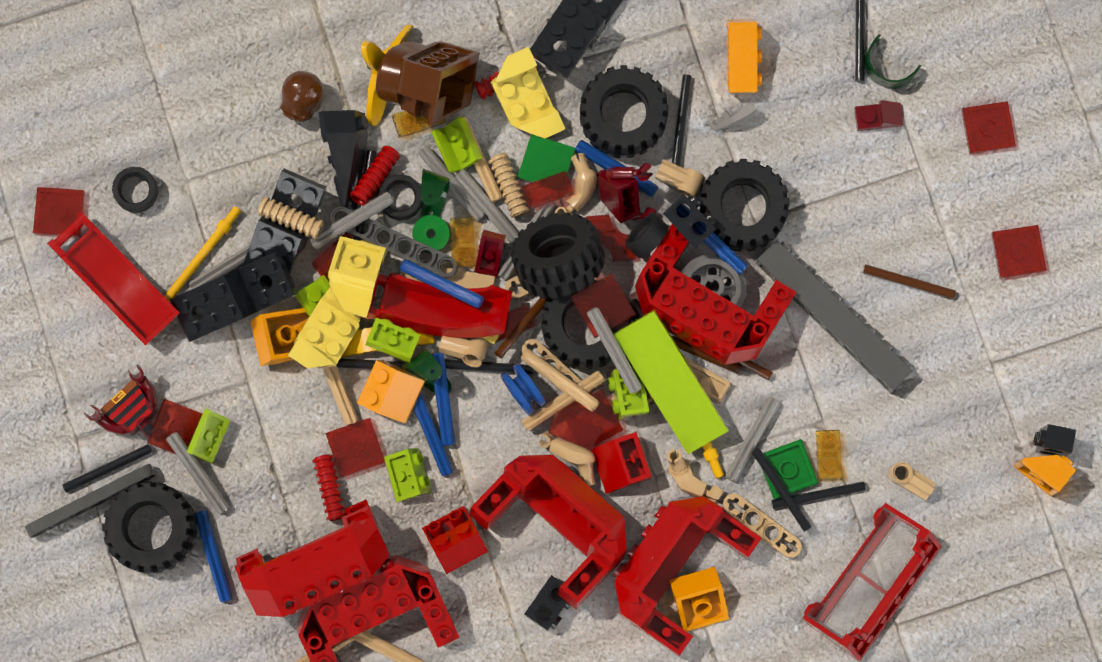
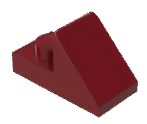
M880 100L879 104L855 106L854 108L857 131L903 127L901 103Z
M483 230L474 270L475 273L495 276L497 278L505 249L506 235Z

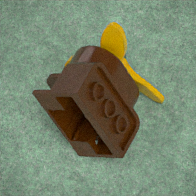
M407 24L392 44L384 51H381L375 43L363 41L361 44L362 57L367 64V68L372 73L368 86L366 106L368 124L372 126L379 124L386 102L399 105L401 110L407 111L411 116L429 118L428 125H434L470 106L480 52L446 42H433L429 45H423L407 41L414 27L411 24Z

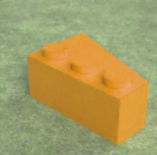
M754 19L726 20V27H728L729 93L757 92V87L762 85V75L757 73V63L762 62L761 49H757V40L762 38V28L757 26V21Z

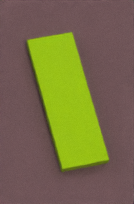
M655 309L613 334L687 454L729 431Z

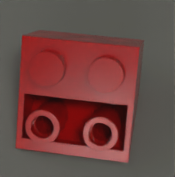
M636 432L613 439L591 449V452L595 455V464L606 494L650 480L652 477Z
M464 505L422 527L446 574L488 552Z

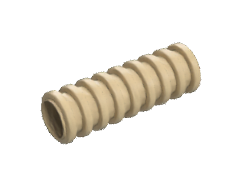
M498 154L488 162L493 166L491 170L495 171L494 177L498 178L496 182L500 185L499 190L503 191L502 197L506 198L504 202L509 206L507 209L511 211L510 217L519 218L526 215L530 208L526 207L527 201L523 199L525 197L524 194H521L522 188L518 187L519 181L515 180L517 176L513 174L514 168L510 167L511 161L507 160L508 154Z
M268 196L263 198L258 208L259 216L264 215L265 219L271 218L272 222L278 221L279 225L285 224L286 228L292 227L293 231L299 230L300 234L304 232L307 237L311 235L314 240L319 237L324 226L323 220L317 221L316 217L310 218L309 214L304 215L302 211L297 212L296 208L290 209L289 205L283 206L282 202L276 203L275 199L271 201Z

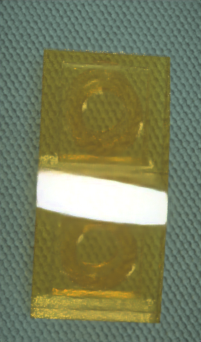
M407 111L392 115L399 138L431 129L446 122L444 119L434 125H428L429 118L424 116L414 117Z
M473 217L450 218L452 258L455 259L458 267L475 266Z
M840 430L816 431L818 481H838L843 478Z

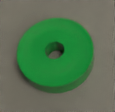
M426 215L415 223L412 237L414 240L440 251L447 245L450 239V229L442 218L436 215ZM430 229H433L436 233L433 238H428L427 232Z

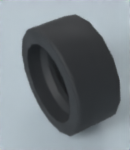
M132 166L125 168L116 175L113 181L112 193L114 199L121 208L128 212L140 213L146 211L154 205L158 197L159 189L156 180L149 171L141 167ZM130 177H141L148 183L149 192L142 202L130 203L122 195V185Z
M403 174L393 175L380 186L378 197L388 192L395 185L404 184L409 186L413 190L415 197L410 208L398 211L388 206L383 209V212L391 219L399 221L408 220L416 216L422 207L421 187L411 176Z
M651 213L633 228L626 239L625 246L638 258H644L663 240L668 231V225L655 213Z

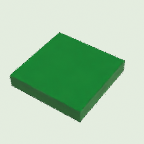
M531 134L517 179L562 193L572 162L571 158L575 153V147Z
M802 439L763 453L790 494L818 484ZM763 471L773 500L780 498V495Z

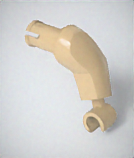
M578 153L581 162L578 161L576 154L571 158L578 175L575 180L574 190L565 200L569 206L567 208L558 207L555 210V213L561 215L563 212L573 215V210L578 212L592 198L597 185L596 171L590 169L584 153Z
M550 431L541 434L548 439V442L541 440L539 442L540 447L547 448L550 446V452L576 464L580 478L588 486L596 483L593 472V463L596 458L593 452L567 440L555 439Z
M675 449L668 452L669 473L681 491L695 497L705 495L706 498L713 502L719 500L723 494L722 489L713 485L710 490H707V484L694 477L689 461L682 457L680 450L677 449V454Z

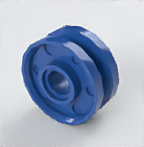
M517 363L513 366L516 378L512 379L506 372L501 374L500 377L513 398L529 416L534 413L530 404L532 400L541 407L546 404V401L532 379Z

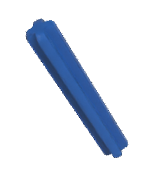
M580 140L575 148L577 153H584L587 159L605 170L616 166L626 167L583 140ZM635 176L638 180V190L653 197L658 190V186L649 180L640 181Z
M681 204L677 208V214L681 218H686L690 214V209L685 204ZM700 221L696 222L693 225V232L696 235H703L706 232V225ZM714 232L703 241L724 262H727L738 275L747 268V264Z
M409 260L402 262L400 266L402 272L476 308L482 306L484 298L481 295Z
M433 353L432 356L442 368L441 377L434 381L441 441L443 446L455 444L445 359L443 353Z
M420 392L413 408L441 476L445 477L452 474L453 469Z
M206 510L195 513V518L220 602H227L232 600L233 597L208 512Z

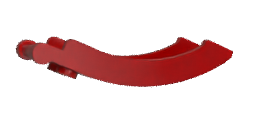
M81 211L71 225L55 240L51 239L47 244L144 345H147L180 312ZM85 225L89 230L64 252L61 246Z
M390 273L388 276L378 274L367 318H361L387 319L396 326L410 328L418 333L456 338L495 336L503 334L505 331L512 291L494 285L484 288H466L484 298L482 306L476 308L426 283L395 273ZM377 285L384 286L379 309L372 307Z

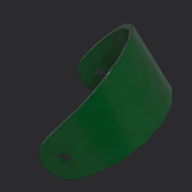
M878 34L865 55L867 74L876 84L884 88L895 89L902 87L912 80L922 65H919L907 78L900 80H889L880 76L873 69L870 61V51L881 36V34Z
M426 169L422 171L421 181L422 217L429 215L430 211L433 212L432 215L440 217L448 194L450 178Z
M425 349L412 358L410 363H405L403 368L405 371L425 380L424 387L435 393L434 381L441 377L442 368L432 354ZM447 378L448 391L450 393L452 390V385Z

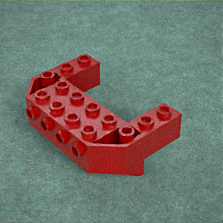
M672 224L641 271L635 284L643 316L655 309L670 333L724 365L757 359L792 301L796 291L776 280L755 315L750 314L674 268L690 242Z
M554 455L518 456L504 467L503 474L471 506L470 516L488 531L519 498L587 557L560 586L558 593L559 596L577 610L624 559L627 550L625 518Z
M704 496L671 501L667 507L662 505L655 514L657 521L653 527L648 524L641 534L644 538L639 546L634 544L627 554L630 557L626 565L621 563L613 574L617 577L614 585L620 616L678 657L693 636L654 609L670 586L669 580L677 576L707 532L745 559L751 555L762 539L723 511L724 508Z
M366 499L345 508L347 515L341 518L344 524L343 528L270 561L265 562L258 549L235 558L237 565L234 566L257 616L284 617L295 614L306 606L317 604L328 596L339 594L348 587L365 582L376 573L390 554Z
M398 555L386 559L376 573L365 582L348 587L339 594L328 596L317 604L304 607L296 625L299 639L310 662H339L332 647L333 645L418 606L438 648L460 638L428 566Z

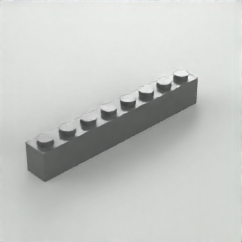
M776 240L757 259L755 264L774 282L778 280L796 291L793 300L891 394L913 371L910 368V362L903 356L898 357L893 352L894 348L885 339L881 341L876 336L877 331L870 324L867 323L865 325L859 319L860 315L852 307L847 308L842 303V297L836 291H829L825 287L826 282L819 275L816 274L814 276L808 270L809 266L801 258L797 260L791 254L792 249L786 243H780Z

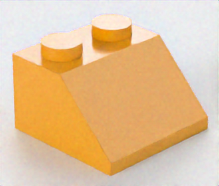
M376 360L357 403L377 414L407 423L425 380L387 361Z
M1059 455L1023 458L1013 466L1049 496L1058 493L1076 471L1072 467L1073 462L1063 455L1061 457Z
M715 566L669 580L681 626L685 631H691L729 619L722 584Z

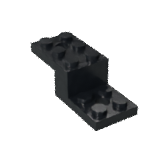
M562 0L530 48L533 58L568 79L587 48L594 46L623 0H602L601 2L593 0ZM557 41H564L567 48L563 52H558L554 49V44Z
M284 168L280 173L271 201L275 199L276 203L282 202L283 206L289 205L290 209L296 208L297 212L302 211L304 215L309 214L310 218L317 216L327 187ZM292 194L299 195L302 198V204H295L291 198ZM263 215L256 225L243 266L279 250L291 274L295 260L305 248L309 237L305 236L304 232L300 234L299 230L293 231L292 227L286 228L285 224L279 225L278 221L272 222L271 218L265 219ZM265 275L264 281L266 285L271 287L272 280L269 276Z
M278 250L170 299V302L180 312L177 317L188 341L191 342L298 294V291ZM265 275L271 278V287L266 285L264 281ZM197 306L203 310V317L198 316L196 313Z

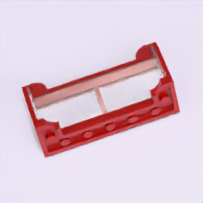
M884 503L874 513L875 528L821 603L809 604L802 617L810 627L859 662L942 547L930 530L887 503Z

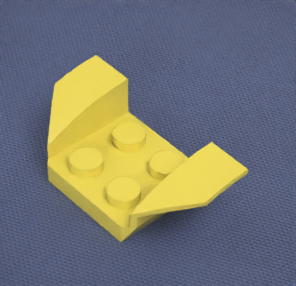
M526 47L506 57L498 76L491 81V85L508 122L512 126L533 135L547 138L566 128L558 111L553 107L535 67L537 64L529 47Z
M340 236L329 268L328 278L330 287L345 311L367 318L376 280L387 253L385 247L371 244L365 240L358 241Z
M329 287L296 337L294 346L288 356L305 368L336 366L359 328L360 316L345 311L337 300L332 288Z

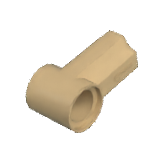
M663 160L655 179L677 188V191L681 194H685L687 197L692 195L695 199L706 178L703 174L693 169H684L667 160Z
M442 336L439 352L461 358L465 364L476 368L481 366L489 348V343L482 337L468 339Z
M905 462L896 463L888 470V478L892 483L902 486L924 501L931 495L936 485L935 482L912 469ZM897 467H902L905 470L906 475L903 480L895 476Z

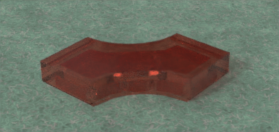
M609 214L586 216L596 227L601 244L609 250L613 262L636 260V255L625 246L629 234L618 231L611 223Z

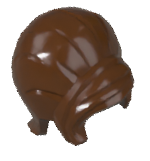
M296 71L290 74L282 86V104L280 109L283 111V115L299 122L311 119L314 113L320 109L324 97V88L321 80L315 74L307 71Z

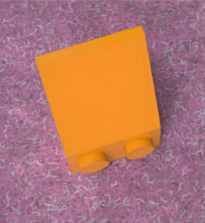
M304 308L260 314L250 321L260 366L294 360L288 354L294 346L296 337L309 318Z

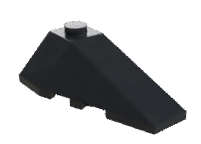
M356 110L318 112L323 143L328 142L331 153L327 158L329 164H332L336 171L334 183L340 205L348 209H356L357 203L352 199L350 193L354 191L356 185H359L358 182L362 175L368 138V119L365 113Z

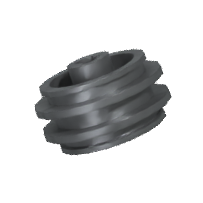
M702 255L692 259L682 269L681 273L691 279L694 276H699L701 278L700 284L703 286L715 284L718 291L713 290V292L722 297L724 295L729 296L730 302L740 308L742 307L746 298V280L743 273L738 275L718 255ZM708 270L717 271V274L709 275ZM728 278L731 285L725 286L723 279Z

